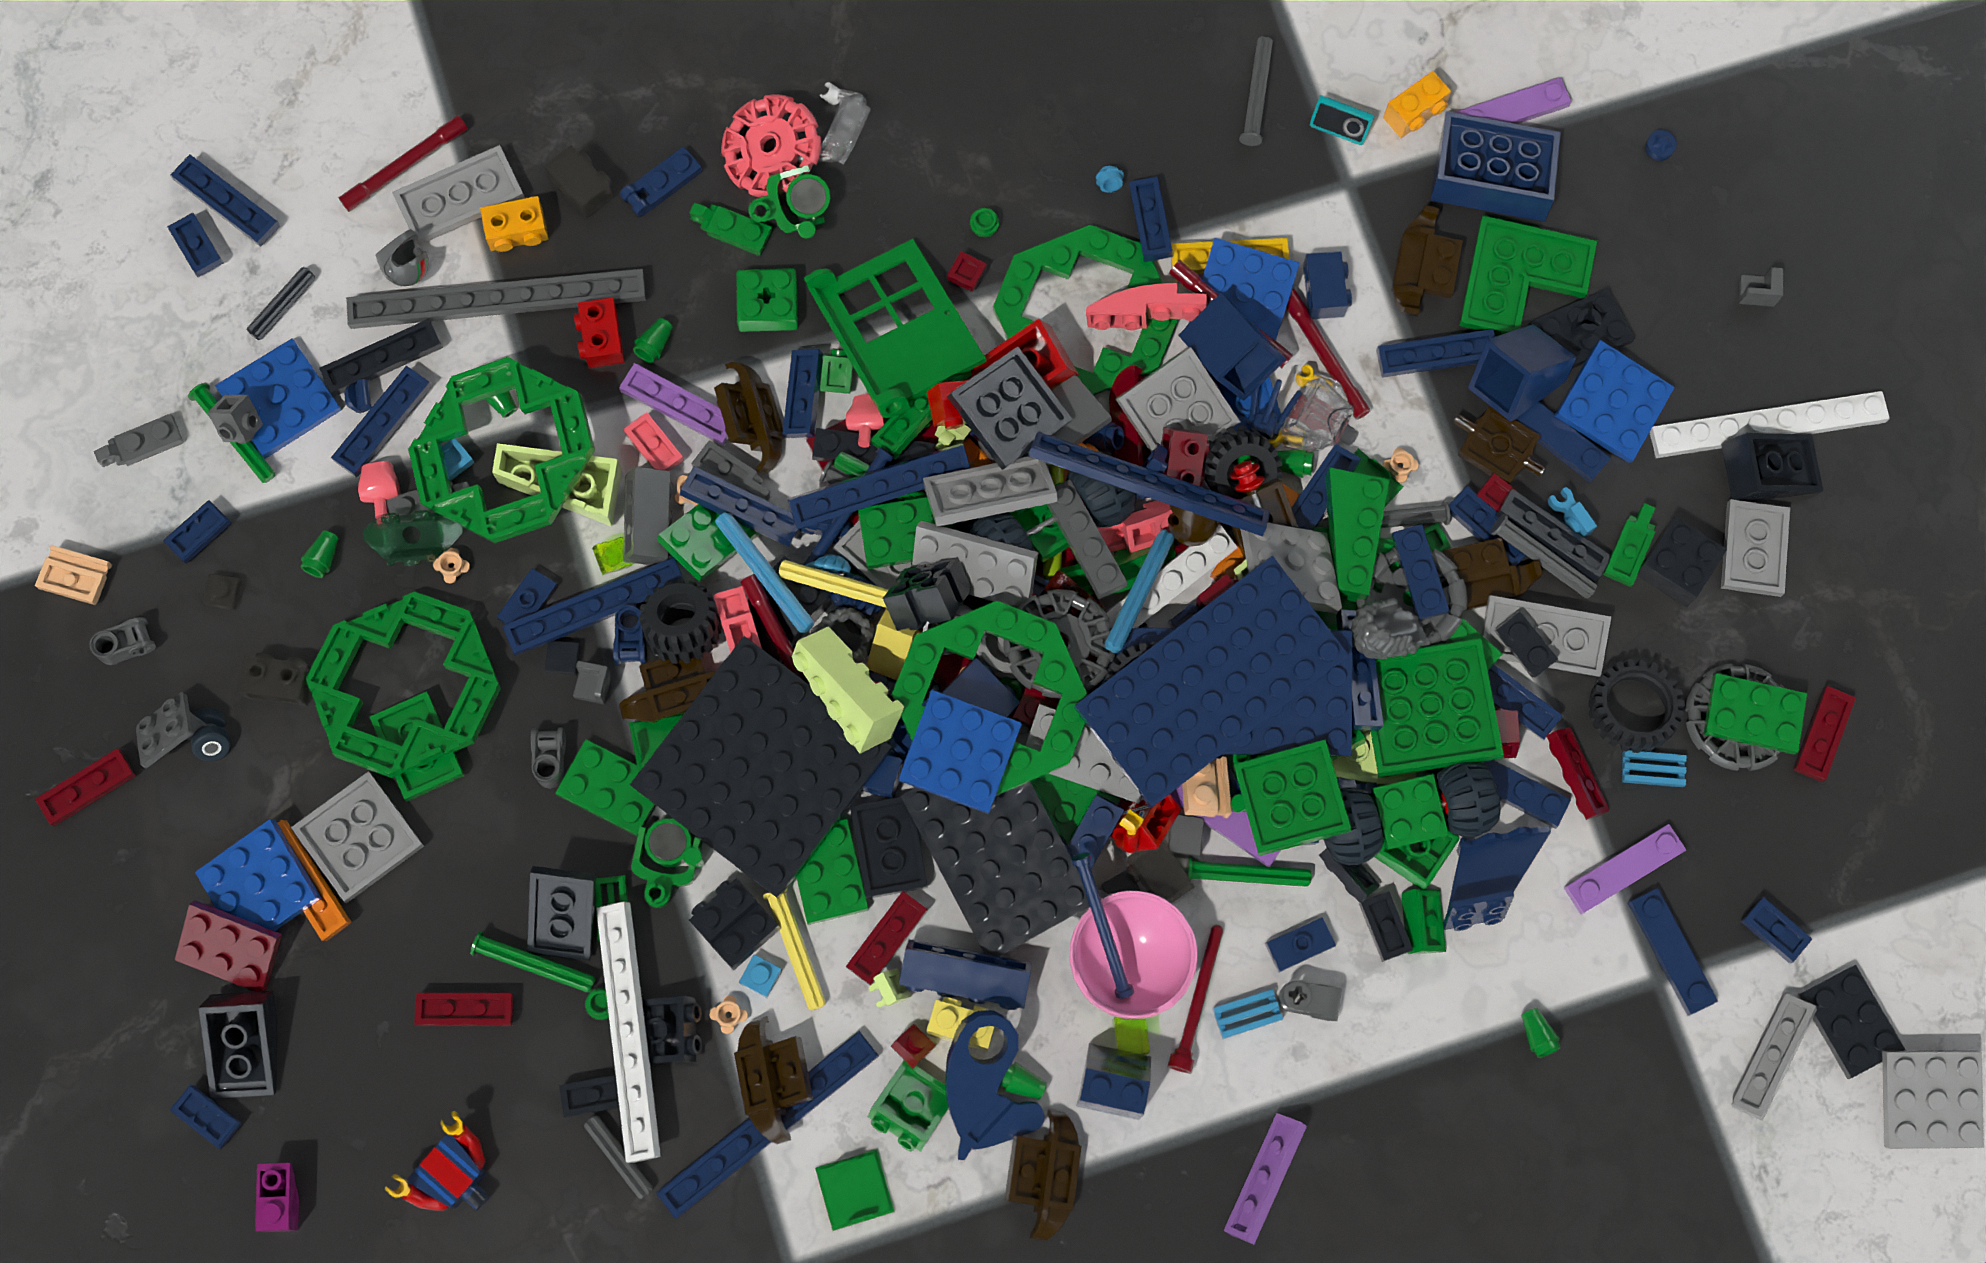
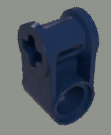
M632 605L621 607L615 615V638L613 643L615 665H621L622 662H640L641 665L647 663V641L639 620L641 612ZM631 615L638 617V622L634 627L625 628L623 626V621L626 617Z

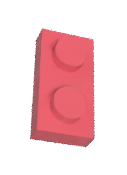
M648 412L623 429L624 434L652 469L670 471L684 461L683 456Z

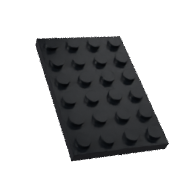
M1034 781L996 796L989 814L916 787L900 795L984 954L999 957L1090 907L1078 869L1073 866L1071 861L1074 855Z

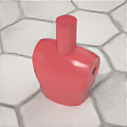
M869 394L855 396L851 407L846 413L847 429L859 431L858 445L864 448L870 446L871 430L881 429L887 422V418L881 416Z
M385 461L363 465L358 485L360 500L365 503H374L375 518L378 520L387 518L386 500L400 495V485L394 471V465Z

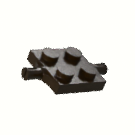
M1491 406L1475 422L1461 413L1458 414L1453 424L1468 432L1466 442L1459 451L1458 456L1488 475L1492 476L1495 473L1510 485L1516 474L1524 468L1539 478L1546 469V466L1531 458L1533 449L1541 436L1516 420L1509 421Z

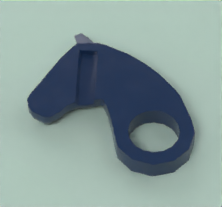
M994 1010L976 1011L963 1019L955 1032L947 1055L946 1098L950 1116L960 1137L958 1160H965L972 1149L978 1150L1012 1140L1013 1136H1023L1040 1129L1045 1120L1043 1109L1037 1102L1025 1101L1018 1103L997 1093L1005 1073L1019 1051L1018 1033L1009 1019ZM995 1026L1001 1029L1004 1035V1043L1000 1052L993 1058L986 1060L971 1056L968 1046L973 1033L981 1027Z

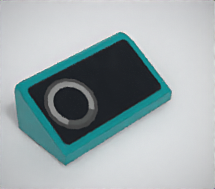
M1320 95L1310 121V126L1357 145H1363L1374 116L1373 114Z

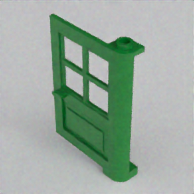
M913 239L835 277L830 269H817L804 277L810 293L879 413L884 418H892L909 410L908 401L926 393L936 384L947 382L987 362L981 349ZM906 261L918 282L886 297L875 276ZM870 280L881 300L850 316L838 295ZM922 288L934 309L903 324L891 303ZM886 307L897 328L866 343L854 322Z

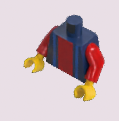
M451 1112L452 1117L456 1120L453 1125L448 1126L441 1120L442 1128L447 1134L407 1178L410 1184L407 1185V1182L397 1174L392 1175L394 1179L400 1181V1185L396 1190H390L385 1186V1190L391 1196H402V1199L421 1209L443 1211L448 1207L456 1209L463 1200L476 1211L486 1203L490 1196L477 1185L486 1175L483 1169L485 1158L480 1140L466 1125H462L457 1112Z

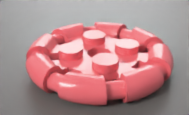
M770 94L764 95V99L758 101L753 99L736 111L732 116L734 120L730 127L725 129L721 146L722 156L726 160L725 170L738 188L747 189L752 196L763 197L768 195L766 189L768 177L797 168L794 165L798 162L799 156L803 158L799 167L808 165L809 170H811L813 165L817 166L819 161L821 136L817 134L816 130L819 127L811 111L803 103H795L792 97ZM766 110L767 115L760 117L761 112ZM785 113H791L788 121L782 119ZM744 125L750 127L745 137L739 134ZM804 131L806 138L799 140L797 133ZM774 138L776 140V147L771 152H765V142ZM741 151L743 158L737 160L736 155ZM753 169L757 172L754 180L750 178ZM798 174L779 181L777 187L778 194L786 192L788 185Z

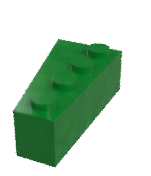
M1329 468L1325 476V488L1327 492L1326 505L1329 519L1331 556L1340 600L1356 603V600H1366L1369 596L1390 479Z

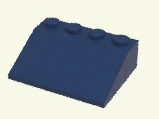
M1446 111L1433 175L1430 201L1545 222L1554 201L1561 132Z

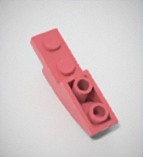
M1160 283L1130 288L1109 295L1086 307L1088 328L1098 330L1124 328L1133 331L1139 328L1147 329V318H1154L1159 321L1168 319L1192 321L1207 307V294L1178 293L1177 283Z
M1156 500L1143 504V510L1131 513L1121 524L1112 527H1097L1110 552L1126 548L1129 553L1151 547L1161 530H1167L1168 533H1171L1168 527V517L1173 512L1169 504Z
M740 586L713 594L730 653L743 636L761 648L743 587Z

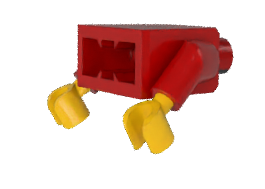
M1171 794L1152 808L1148 806L1142 796L1139 804L1126 800L1121 805L1124 811L1109 839H1114L1116 846L1128 853L1157 849L1181 811V808Z

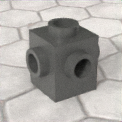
M224 395L208 412L223 442L247 443L253 439L254 434L263 425L248 395Z

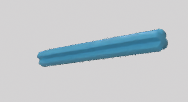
M722 513L715 520L716 525L796 629L801 633L808 632L814 626L813 619L730 513Z
M1161 530L1157 534L1105 642V648L1112 653H1119L1123 648L1174 541L1173 535L1168 533L1167 530Z

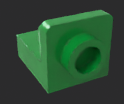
M832 348L831 353L823 355L820 391L850 394L853 366L843 349Z

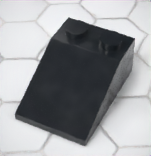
M1745 433L1721 443L1732 500L1759 501L1823 492L1812 434Z
M784 556L773 568L778 575L779 567L782 561H791L786 556ZM781 578L813 619L814 623L831 606V595L826 590ZM764 587L777 618L791 645L794 646L805 633H801L796 629ZM748 599L747 602L762 650L780 662L781 657L758 612Z
M274 991L210 994L199 1007L210 1098L274 1095L276 1093L277 1014Z

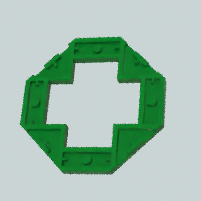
M1088 225L1014 255L994 302L993 312L997 321L1000 322L1006 340H1008L1034 322L1022 317L1040 271L1043 270L1069 280L1079 255L1132 274L1127 289L1163 282L1153 261L1144 262L1140 243ZM1147 318V329L1141 330L1131 357L1103 347L1093 373L1074 366L1079 374L1077 377L1095 396L1107 390L1109 392L1118 374L1131 365L1141 368L1143 370L1142 376L1150 375L1160 367L1178 319L1159 321L1154 318Z
M509 357L451 376L445 386L447 388L439 403H435L424 421L426 426L418 439L414 438L408 448L420 503L431 511L493 543L551 525L595 451L582 395L578 391L555 382L552 378L533 369L531 370ZM516 389L520 409L525 415L551 406L563 456L534 465L541 493L487 511L482 488L479 485L452 493L441 443L469 434L463 412L464 406Z
M415 591L402 596V600L387 606L385 603L363 612V616L349 622L344 620L334 624L305 678L313 695L315 706L329 739L333 755L338 759L390 778L474 744L501 690L470 611ZM407 623L455 640L443 665L446 669L469 678L444 729L415 719L403 746L351 728L363 705V701L360 698L338 691L363 640L391 649L403 624Z
M999 601L992 602L915 635L892 692L893 700H899L904 706L901 717L910 739L913 741L925 709L922 703L944 649L974 660L984 632L1043 654L1032 684L1060 694L1059 703L1040 751L1017 742L1014 743L995 797L1070 764L1085 725V721L1073 706L1088 696L1056 624Z

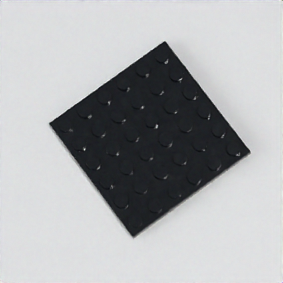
M743 636L637 774L630 786L779 899L893 747L886 742H882L859 753L855 746L846 740L843 729L836 720L830 717L827 706L820 696L813 693L810 685L747 637Z

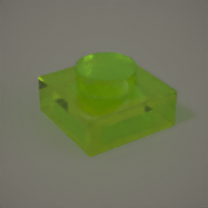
M623 536L592 547L602 576L633 565V563L623 562Z

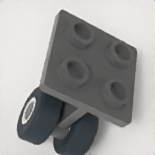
M180 692L174 698L168 699L162 707L150 716L144 717L136 726L140 765L148 768L185 739L191 740L192 752L198 759L208 762L222 759L228 754L231 747L229 735L222 728L226 726L224 715L221 711L214 708L200 709L192 714L189 711L187 695L183 692Z

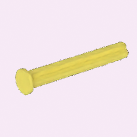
M783 560L779 567L781 578L886 607L883 597L889 589L788 560Z
M786 888L779 899L768 892L763 897L768 899L776 923L781 928L779 931L807 1007L810 1011L820 1009L826 1005V1001L785 892L788 889Z

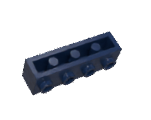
M908 939L899 985H904L908 990L922 992L924 989L935 991L942 997L954 998L955 995L966 997L970 1002L976 1004H985L986 1002L997 1003L1001 1008L1007 1010L1024 1009L1032 963Z

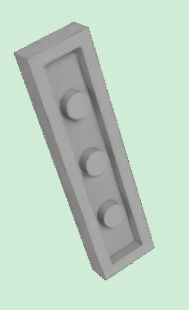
M1787 993L1785 994L1731 1103L1733 1108L1763 1121L1817 1011L1815 1005Z

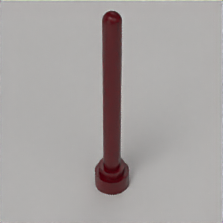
M1214 925L1211 928L1179 1049L1176 1048L1174 1054H1170L1168 1068L1182 1073L1192 1074L1195 1060L1192 1059L1193 1053L1191 1050L1223 935V928L1220 925Z

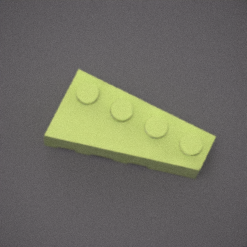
M497 443L492 473L498 483L533 496L541 493L534 465L563 456L560 451ZM591 456L562 508L612 527L622 473L618 459Z
M829 626L798 640L792 655L793 663L797 670L803 672L808 679L813 693L820 696L827 706L830 717L839 723L844 731L846 740L851 745H854L859 753L889 740L904 709L899 700L892 702L886 696L888 689L882 682L875 684L870 679L869 669L863 662L855 663L853 661L852 651Z

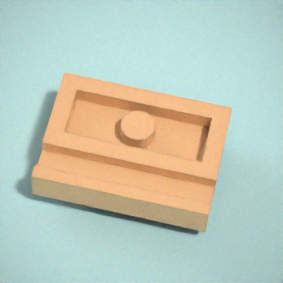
M51 545L50 554L44 561L35 586L40 590L97 605L107 579L106 574L108 569H111L112 564L102 559Z
M1227 757L1216 758L1182 784L1185 815L1207 817L1220 815L1223 818H1228L1231 815Z

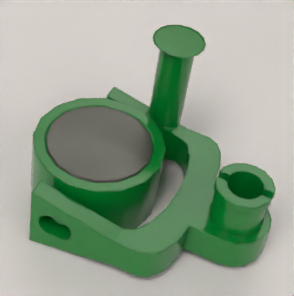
M808 165L777 173L767 179L766 189L768 195L756 198L749 204V215L757 222H764L775 218L777 225L783 232L790 233L798 230L802 238H811L816 231L814 225L825 223L823 216H817L823 214L827 209L830 201V190L826 182L820 177L810 173L804 174V172L810 171ZM798 174L788 185L786 202L791 211L797 216L812 219L792 224L783 214L779 203L777 187L781 179ZM758 205H763L766 208L765 213L761 216L755 214V208Z
M662 819L655 822L648 830L644 827H639L631 869L637 877L647 881L645 900L654 908H663L669 903L673 886L684 887L692 884L696 869L704 865V859L701 854L703 841L695 837L693 840L691 832L675 819ZM644 847L647 854L658 865L665 868H675L686 863L689 865V868L681 874H664L652 871L642 865L641 859ZM661 890V896L653 900V892Z

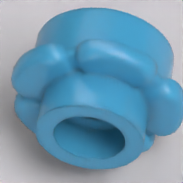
M1105 166L1097 173L1096 184L1100 186L1103 192L1117 191L1123 185V171L1118 170L1114 166Z

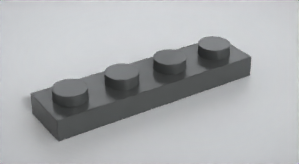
M1071 480L1055 486L1057 502L1049 503L1047 506L1098 599L1125 588L1127 581Z

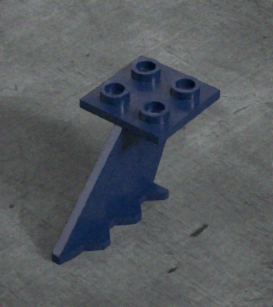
M1524 826L1504 834L1487 833L1473 840L1461 838L1456 850L1459 857L1448 909L1443 922L1444 930L1464 931L1471 928L1474 924L1495 925L1505 919L1514 898V891L1551 833L1550 827L1529 828Z

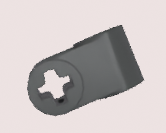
M145 617L129 619L120 625L99 631L93 635L89 643L92 653L107 665H115L130 658L148 654L155 650L156 645L154 641L150 640L146 628L148 621ZM113 642L112 650L103 654L102 648L104 645Z
M559 727L556 731H539L538 728H532V773L542 787L548 789L556 788L564 778L565 729L564 727ZM546 766L555 767V772L550 777L541 776V771Z
M1294 981L1280 990L1278 1000L1280 1006L1285 1011L1325 1021H1338L1342 989L1329 985ZM1297 990L1296 994L1301 997V1000L1293 1004L1294 1000L1288 994Z

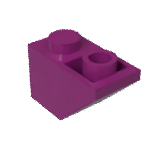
M292 1163L257 1164L255 1231H298L299 1196Z

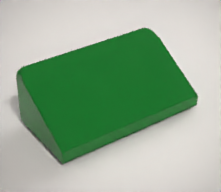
M1413 889L1402 892L1404 928L1413 948V951L1408 954L1446 952L1440 890Z

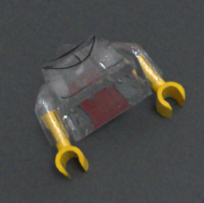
M1310 365L1302 366L1301 372L1307 375V377L1296 374V384L1304 387L1283 427L1286 433L1281 434L1279 431L1278 437L1275 440L1268 441L1274 448L1283 443L1284 447L1299 450H1323L1326 447L1336 445L1339 440L1348 446L1352 445L1357 439L1359 431L1348 424L1354 409L1348 403V398L1341 384L1319 373L1314 375L1313 368Z

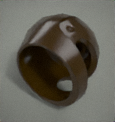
M1169 505L1173 513L1168 517V527L1178 542L1192 547L1203 545L1213 538L1219 521Z

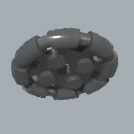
M1392 547V551L1384 555L1380 553L1376 556L1369 596L1366 600H1356L1357 610L1369 602L1373 603L1375 600L1382 599L1387 601L1388 599L1395 598L1398 601L1397 607L1400 606L1403 611H1410L1412 615L1417 616L1414 606H1408L1403 601V594L1408 592L1409 589L1395 547ZM1436 549L1431 551L1439 579L1445 577L1449 583V586L1444 588L1443 591L1447 604L1451 609L1449 614L1418 621L1421 627L1430 623L1434 630L1426 635V643L1421 644L1420 648L1430 647L1438 642L1443 644L1450 639L1463 621L1461 619L1463 610L1467 609V590L1464 579L1460 580L1456 572L1458 569L1456 565ZM1398 562L1400 569L1392 574L1389 565ZM1375 582L1383 585L1381 594L1372 590Z
M1064 589L1048 590L1047 594L1038 597L1034 595L1025 600L1017 609L1055 623L1060 635L1067 638L1069 642L1067 650L1086 692L1098 685L1108 672L1106 669L1109 662H1113L1115 653L1105 648V642L1111 632L1108 624L1110 619L1105 611L1092 599L1088 598L1086 600L1078 596V592ZM1051 606L1054 612L1044 615L1042 608ZM1071 607L1081 610L1079 618L1068 614ZM1097 627L1099 634L1091 637L1088 628ZM1003 639L1005 657H1009L1011 662L1009 668L1017 680L1029 690L1034 688L1042 692V696L1060 698V694L1032 684L1043 654L1029 649L1031 657L1023 660L1020 652L1028 648ZM1090 652L1098 656L1096 663L1088 661Z
M1732 663L1725 664L1703 674L1704 679L1700 683L1693 685L1685 705V712H1688L1687 731L1698 750L1702 749L1710 756L1708 760L1714 764L1734 771H1738L1739 768H1747L1748 771L1758 770L1777 761V755L1780 751L1719 738L1724 743L1718 748L1710 740L1713 736L1703 734L1705 720H1701V711H1707L1712 676L1716 673L1776 687H1785L1782 684L1778 685L1767 671L1749 664H1742V666H1733ZM1747 747L1748 756H1740L1739 749Z

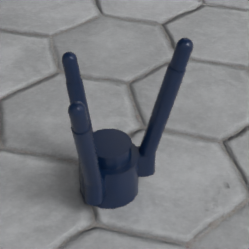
M1280 379L1276 381L1266 409H1260L1259 413H1257L1259 387L1251 396L1250 416L1246 425L1256 429L1268 440L1272 439L1273 435L1279 434L1283 422L1302 394L1300 390H1297L1276 420L1277 415L1272 411L1282 385Z

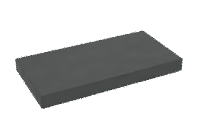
M1073 375L1052 390L1073 420L1051 436L1079 445L1112 421L1110 414L1076 375ZM979 441L978 444L981 450L986 454L990 461L993 464H995V460L992 458V456L989 454V452L986 450L983 444ZM1030 451L1020 458L1029 457Z

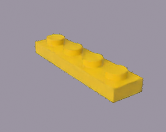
M1288 238L1228 241L1289 259ZM1214 241L1171 243L1173 252L1171 268L1181 260L1195 273L1204 274Z

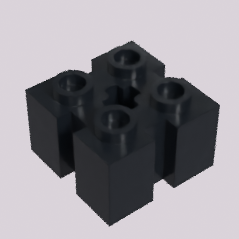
M955 557L937 561L933 566L927 567L926 564L904 568L896 579L897 585L891 586L883 597V601L896 630L909 628L913 631L925 626L926 621L929 624L936 623L941 625L952 620L959 606L964 603L965 598L971 591V586L959 558Z

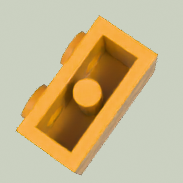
M1431 71L1389 101L1383 119L1402 139L1411 131L1415 132L1420 129L1426 120L1433 115L1438 116L1448 106L1447 101L1451 90L1434 71Z
M538 196L480 207L485 238L491 251L505 252L515 246H535L542 241L549 240L544 212Z

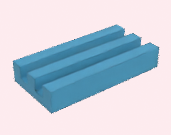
M1623 751L1622 782L1685 787V762L1687 755ZM1630 759L1677 763V766L1630 763ZM1629 770L1677 774V779L1629 775Z
M1273 989L1212 1009L1222 1039L1283 1020ZM1268 998L1269 1004L1222 1018L1221 1013ZM1270 1010L1273 1012L1274 1016L1226 1030L1225 1025Z

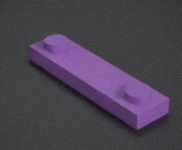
M1561 77L1456 111L1455 113L1519 124L1568 108L1572 101Z
M635 363L619 387L622 393L722 446L725 445L729 438L725 432V424L719 407Z
M1181 785L1170 794L1179 807L1184 809ZM1232 810L1228 818H1223L1220 815L1215 817L1192 815L1196 818H1202L1204 824L1267 867L1272 865L1280 851L1262 856L1258 855L1248 815L1244 811L1238 813Z
M1668 824L1569 884L1564 890L1582 915L1685 852L1686 849Z
M1276 1113L1225 1226L1224 1231L1253 1245L1255 1244L1307 1126L1305 1124Z

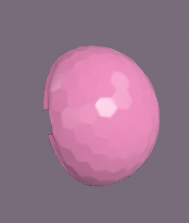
M1143 891L1118 892L1101 899L1128 984H1131L1134 989L1133 995L1118 999L1114 992L1116 985L1091 908H1089L1079 920L1070 942V966L1074 980L1083 995L1097 1008L1123 1019H1146L1173 1007L1185 995L1194 978L1197 967L1195 937L1192 928L1183 914L1167 900Z

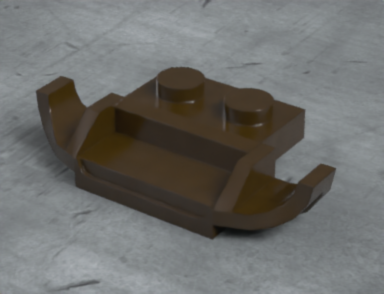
M1425 205L1414 221L1408 225L1401 237L1391 291L1393 292L1394 301L1398 309L1404 314L1418 317L1420 299L1423 293L1450 299L1453 295L1463 241L1434 235V226L1439 208Z
M736 362L725 364L726 369L737 371L740 381L735 384L722 382L714 387L717 405L721 410L725 424V432L730 442L750 445L751 451L762 452L761 462L756 466L757 472L769 473L781 457L782 440L786 438L782 434L783 427L770 384L763 383L756 371L747 365Z
M1502 538L1447 549L1441 552L1458 568L1456 572L1460 580L1464 579L1467 590V609L1463 611L1486 607L1489 595L1515 599L1525 593L1543 575L1539 560L1520 567L1515 565L1509 566ZM1447 580L1441 583L1442 588L1444 589L1449 586Z
M696 658L691 659L690 663L685 664L683 660H679L678 664L671 663L670 659L666 661L658 659L639 665L646 691L632 695L619 703L622 719H635L641 722L656 723L661 719L686 712L717 670L705 673L702 659L697 660Z
M767 1016L750 1021L745 1026L740 1035L738 1049L734 1056L745 1115L750 1117L752 1123L762 1135L771 1142L780 1144L791 1140V1135L784 1128L781 1116L787 1115L786 1108L813 1100L801 1037L794 1036L776 1043L766 1039L765 1025L769 1023Z
M1051 1109L1047 1110V1116L1050 1121L1049 1134H1045L1043 1140L1013 1136L1004 1201L1034 1206L1037 1220L1033 1231L1030 1233V1239L1043 1241L1053 1237L1064 1225L1070 1212L1073 1211L1082 1148L1079 1145L1077 1131L1070 1117L1063 1111Z

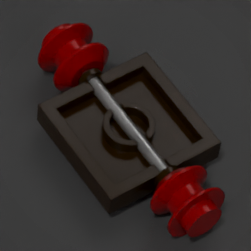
M1251 461L1242 462L1234 467L1235 471L1230 474V477L1239 481L1235 486V490L1244 492V494L1234 499L1269 510L1268 523L1298 528L1281 480L1276 478L1261 485L1264 477L1256 476L1255 473L1260 466L1259 464H1252ZM1231 526L1243 558L1246 559L1241 529Z

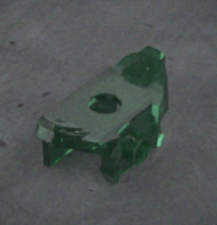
M418 510L412 512V515L402 516L397 512L382 514L376 521L369 523L367 528L363 530L364 542L384 558L388 566H394L395 562H403L404 566L421 564V560H427V563L434 562L435 558L440 557L441 554L446 552L463 533L462 526L437 513H430V510ZM408 526L416 527L420 531L419 541L415 543L407 542L403 537V530Z

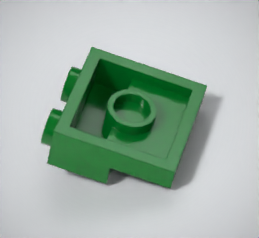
M904 1060L871 1107L867 1117L872 1120L871 1125L881 1133L889 1131L897 1136L898 1143L908 1151L917 1149L921 1152L949 1109L945 1084L918 1066L912 1068Z

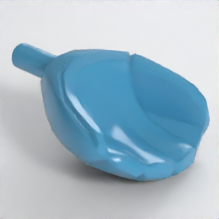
M833 554L822 556L816 561L805 565L833 574H848L851 569L845 558Z

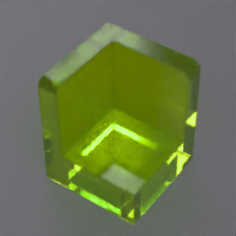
M1120 1017L1112 1019L1113 1033L1116 1036L1119 1056L1148 1055L1150 1053L1146 1019H1123Z

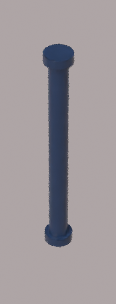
M879 447L876 451L878 455L865 474L884 468L888 461L891 462L894 457ZM853 512L833 519L802 565L816 561L824 556Z
M1088 852L1077 854L1071 858L1073 866L1078 869L1116 985L1114 990L1116 998H1127L1134 994V989L1131 984H1128L1089 864L1091 862L1090 854Z

